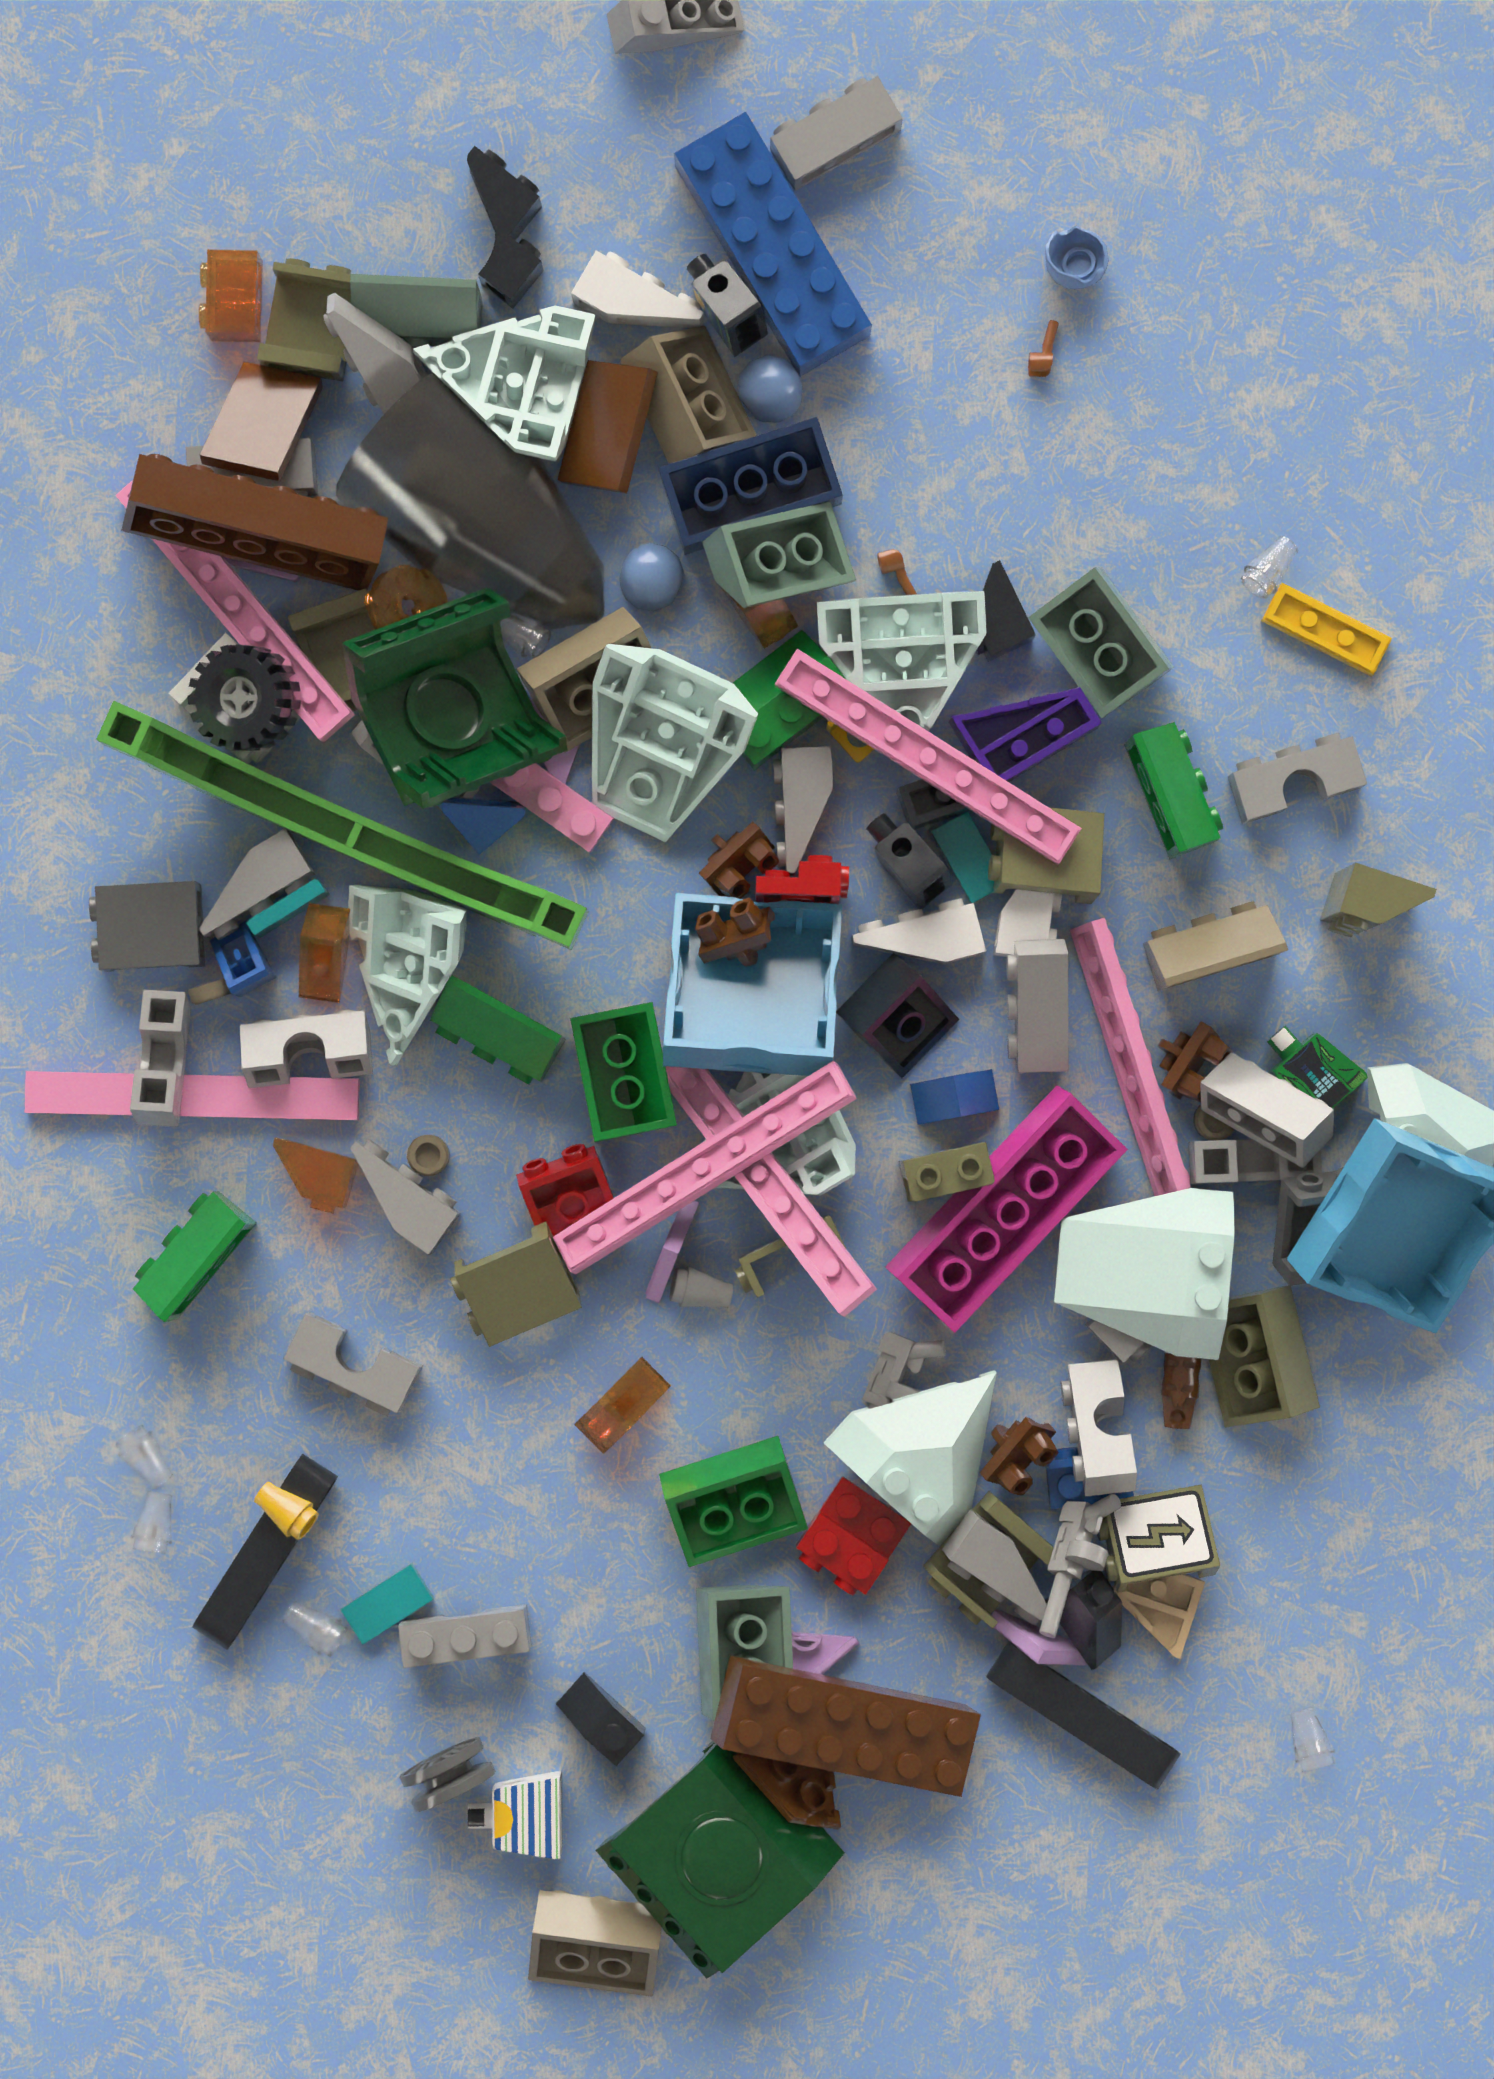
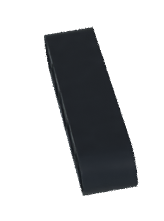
M302 1454L280 1488L313 1503L312 1508L317 1511L338 1476ZM264 1512L198 1615L192 1628L228 1650L298 1540L293 1536L287 1538Z
M1008 1641L986 1675L994 1684L1157 1790L1181 1755L1169 1744L1050 1666L1037 1664L1010 1641Z

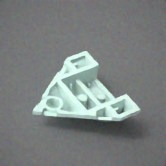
M551 306L540 310L539 315L520 321L512 318L453 336L451 342L430 348L429 344L413 348V353L514 452L556 462L566 446L588 361L595 314Z
M984 591L914 594L817 602L819 644L846 680L928 732L987 633Z
M349 885L347 928L351 940H358L365 961L359 964L377 1025L378 1027H384L385 1034L390 1041V1048L385 1050L390 1066L397 1065L464 951L467 927V909L416 890Z
M1408 1063L1367 1068L1369 1109L1380 1114L1381 1121L1488 1166L1494 1164L1493 1110Z
M744 1072L736 1089L731 1088L728 1096L743 1116H746L808 1076ZM840 1110L772 1152L804 1195L821 1196L855 1175L856 1145ZM735 1176L715 1187L745 1190Z
M993 1370L980 1374L979 1378L962 1383L952 1382L892 1400V1403L872 1409L865 1407L852 1411L825 1440L824 1444L920 1532L938 1546H941L957 1528L969 1509L972 1510L997 1372Z

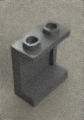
M196 881L95 886V897L89 898V914L91 921L97 922V938H92L91 956L93 963H99V970L112 972L123 969L177 966L189 968L205 967L204 936L199 929L203 923L200 883Z
M1344 1167L1339 1168L1337 1171L1323 1173L1306 1172L1299 1176L1281 1178L1272 1264L1289 1286L1306 1284V1281L1288 1262L1287 1257Z

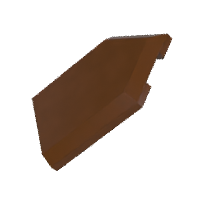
M739 1752L732 1756L735 1762L788 1822L837 1830L841 1828L839 1810H835L833 1789L836 1788L834 1771Z

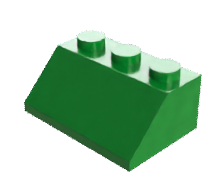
M800 630L733 682L758 713L748 744L742 753V756L754 771L781 751V748H785L824 718L775 687L777 679L795 651L799 649L846 679L829 656L803 630Z
M1175 722L1132 735L1124 746L1169 860L1218 841L1221 838L1218 831L1223 829V824L1216 807H1208L1203 792L1208 791L1207 783L1201 769H1193L1188 756L1193 750L1184 729L1178 731Z
M452 974L442 991L430 1021L439 1025L435 1031L436 1034L456 1045L460 1038L475 1045L471 1052L472 1054L492 1065L497 1058L511 1065L508 1074L530 1085L533 1078L540 1082L543 1081L566 1040L562 1035Z
M653 1002L570 1018L594 1142L677 1126L666 1067L663 1066V1052Z
M213 1191L209 1196L202 1193L188 1210L192 1215L190 1220L183 1228L176 1225L162 1241L161 1244L166 1248L156 1261L150 1257L135 1274L139 1282L134 1286L133 1290L163 1322L177 1320L257 1224L256 1221L219 1191Z
M779 1436L659 1474L664 1499L688 1567L808 1529Z

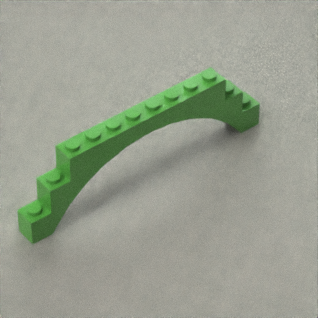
M113 701L96 738L104 746L141 761L158 772L192 786L199 792L281 828H286L288 831L500 924L503 922L535 937L538 935L569 950L573 949L589 913L586 907L550 891L455 856L318 797L116 701Z

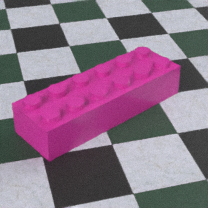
M1056 1085L989 1156L995 1179L994 1183L954 1193L885 1268L955 1333L1128 1149L1070 1092Z

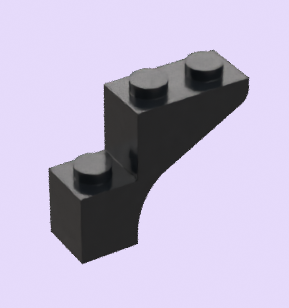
M474 146L468 153L467 163L474 184L495 231L492 253L487 263L478 273L481 285L514 309L544 271L542 261L539 259L541 255L539 250L523 238L519 243L516 241L542 208L540 196L537 195L539 189L525 176L520 175L516 178L505 170L507 164L493 151L488 149L483 153Z

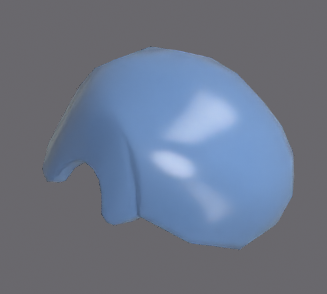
M1077 225L1061 233L1056 230L1051 234L1045 246L1047 271L1056 284L1066 289L1076 290L1092 286L1101 280L1106 272L1109 262L1107 245L1094 232L1081 229Z
M764 355L752 360L739 375L738 392L740 399L755 419L759 421L779 423L793 416L802 403L803 386L801 379L793 365L782 357Z
M650 542L634 548L625 559L620 573V586L625 599L637 609L653 612L671 605L681 588L684 572L680 559L667 546Z

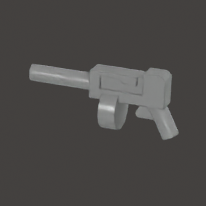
M893 1332L885 1333L878 1347V1350L882 1351L881 1355L878 1358L862 1400L869 1402L868 1408L872 1409L892 1403L893 1399L921 1392L902 1383L906 1371L909 1368L913 1373L918 1374L926 1358L945 1357L946 1348L944 1340L915 1342Z
M1110 1494L1092 1505L1088 1502L1067 1501L1063 1505L1059 1517L1062 1526L1059 1527L1047 1569L1055 1574V1579L1040 1627V1634L1052 1638L1056 1637L1072 1579H1081L1083 1568L1094 1571L1104 1570L1108 1551L1099 1545L1091 1543L1093 1534H1098L1102 1519L1121 1508V1502L1115 1494Z

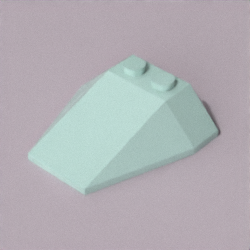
M614 644L606 645L593 680L592 803L611 817L666 842L745 751L758 713L735 684L667 652L652 648Z
M1188 1188L1063 1218L1060 1225L1054 1303L1175 1356L1219 1360L1227 1322L1234 1247L1233 1192Z

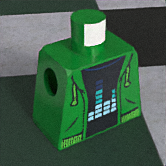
M1285 1025L1267 1040V1043L1282 1059L1268 1073L1278 1079L1288 1081L1305 1094L1324 1101L1332 1109L1368 1078L1367 1073L1318 1033L1310 1035L1300 1043Z

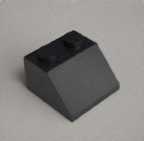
M895 953L836 1011L852 1031L901 1078L960 1020L924 978Z

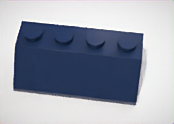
M817 417L658 467L684 555L704 549L702 542L724 525L831 502L832 508L842 505L843 494Z

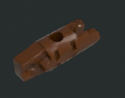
M1164 1353V1378L1161 1389L1164 1427L1190 1429L1197 1398H1199V1373L1202 1358L1182 1357L1171 1353Z

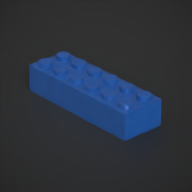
M747 112L740 114L674 153L675 167L740 278L761 304L766 322L789 361L796 369L799 377L870 337L872 328L870 320Z

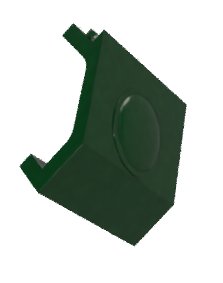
M488 587L342 642L351 699L404 807L412 803H416L422 809L438 806L446 799L464 792L475 791L483 784L498 778L512 776L520 769L535 763L546 762L552 756L568 750L566 735L542 719L535 711L502 639L500 621L511 617L509 602Z
M714 1741L710 1742L702 1751L704 1753L703 1757L638 1817L607 1838L595 1850L706 1979L718 1971L721 1973L725 1972L814 1891L845 1853L823 1827L788 1822L732 1758L736 1752L724 1750Z

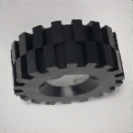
M240 644L225 645L220 647L221 651H211L206 657L210 663L199 662L195 670L201 675L199 678H191L188 687L196 688L195 696H187L188 705H196L197 709L196 712L190 714L192 721L203 723V726L198 729L203 737H212L210 743L216 746L225 747L228 750L261 751L260 748L275 746L274 739L283 740L289 734L284 729V726H294L298 719L291 715L292 709H300L301 700H294L293 692L301 691L299 682H292L289 677L296 674L293 668L281 665L285 659L280 654L270 653L271 649Z

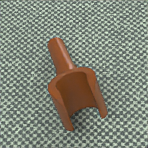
M1050 320L1042 344V352H1029L1028 375L1030 377H1046L1050 374L1053 362V343L1059 325L1057 321Z
M895 549L879 552L877 558L882 575L895 572L906 595L917 594L906 575L901 553Z

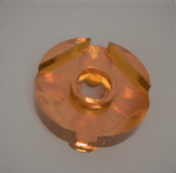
M399 565L381 573L364 598V605L369 612L374 629L376 630L410 617L403 612L402 599L413 601L415 606L411 609L412 615L447 603L446 592L436 576L424 568L419 570L415 567H410L411 565Z

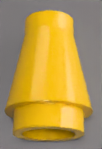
M271 1482L264 1484L254 1498V1502L265 1511L287 1538L293 1536L297 1540L302 1539L312 1528L319 1515L312 1508L313 1503L278 1488Z

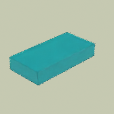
M968 811L931 831L933 838L970 903H975L994 892V880L988 879V866L992 854Z
M313 879L250 918L247 925L254 936L261 938L330 894L323 882Z
M411 1563L340 1610L363 1645L432 1601L434 1597L413 1563Z

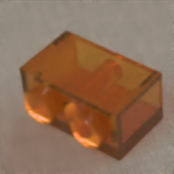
M207 249V262H201L200 284L202 288H206V303H200L199 325L201 329H205L211 341L261 342L263 260L257 250Z

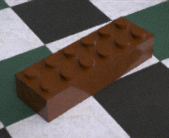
M139 454L121 531L359 591L365 588L368 590L379 565L388 517L380 516L377 511L367 507L353 509L341 506L335 500L328 497L317 496L310 498L298 495L295 490L285 486H274L271 488L259 485L253 479L246 476L234 475L228 477L216 474L211 468L204 465L194 464L185 466L177 464L161 454H149L148 456Z
M730 1656L710 1739L724 1750L962 1797L981 1714L966 1704Z

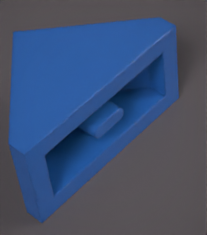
M451 797L438 805L440 810L479 855L519 822L525 814V808L516 801Z
M246 921L238 925L239 929L225 938L218 940L214 937L209 940L228 989L233 995L238 997L277 978Z
M992 1069L910 1084L917 1125L999 1110Z

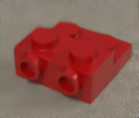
M809 855L807 861H799L798 877H790V872L785 870L765 871V876H756L755 902L769 903L785 900L839 904L840 898H847L849 866H841V862H833L832 856Z
M584 1144L569 1146L562 1151V1158L549 1163L544 1158L534 1159L522 1167V1173L516 1174L518 1186L534 1226L547 1222L552 1235L555 1236L614 1199L595 1146L586 1148Z
M841 1476L808 1525V1529L804 1531L796 1543V1548L802 1552L798 1559L818 1573L822 1567H825L837 1575L833 1583L848 1594L854 1596L857 1590L866 1595L888 1563L889 1557L911 1526V1523L862 1488Z

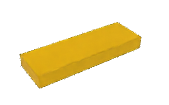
M1282 582L1279 584L1261 619L1262 622L1371 677L1374 675L1392 640L1391 637Z

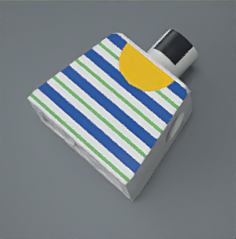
M561 1771L495 1783L492 1788V1803H468V1829H492L493 1849L560 1859L562 1854Z

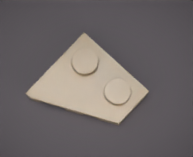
M1181 1574L1128 1584L1126 1591L1117 1593L1114 1583L1113 1589L1121 1599L1122 1605L1175 1658L1180 1659L1205 1581Z

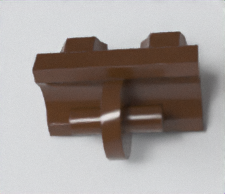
M752 821L741 833L736 831L726 842L716 834L711 841L718 850L707 859L709 863L699 874L718 896L726 895L727 897L741 899L749 892L750 884L744 877L755 867L762 874L767 870H772L779 863V859L773 851L775 846Z
M751 898L737 901L731 907L730 920L723 922L718 913L713 910L698 916L695 929L701 940L698 955L705 964L726 957L727 960L738 958L745 967L757 963V951L765 949L767 947L766 943L770 942V923L775 920V914L770 906L759 909Z
M1202 1021L1191 1037L1180 1031L1173 1043L1161 1039L1157 1046L1167 1054L1159 1067L1169 1072L1161 1085L1169 1091V1094L1179 1100L1185 1096L1186 1098L1201 1102L1200 1082L1204 1077L1197 1074L1205 1061L1217 1066L1233 1051L1220 1039L1211 1026Z
M1025 1417L1022 1422L1016 1420L1009 1429L997 1424L991 1431L992 1437L997 1442L990 1451L993 1457L979 1473L986 1481L999 1484L1012 1494L1024 1495L1033 1485V1478L1026 1471L1030 1463L1033 1461L1035 1465L1044 1467L1050 1464L1059 1452L1051 1440L1056 1431L1049 1423L1039 1424L1028 1417Z

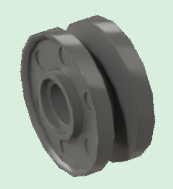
M480 1737L465 1740L440 1751L412 1766L400 1775L399 1778L404 1787L424 1783L426 1789L416 1795L411 1801L415 1812H421L447 1802L478 1786L495 1774L496 1771L491 1762L472 1766L469 1761L484 1747Z

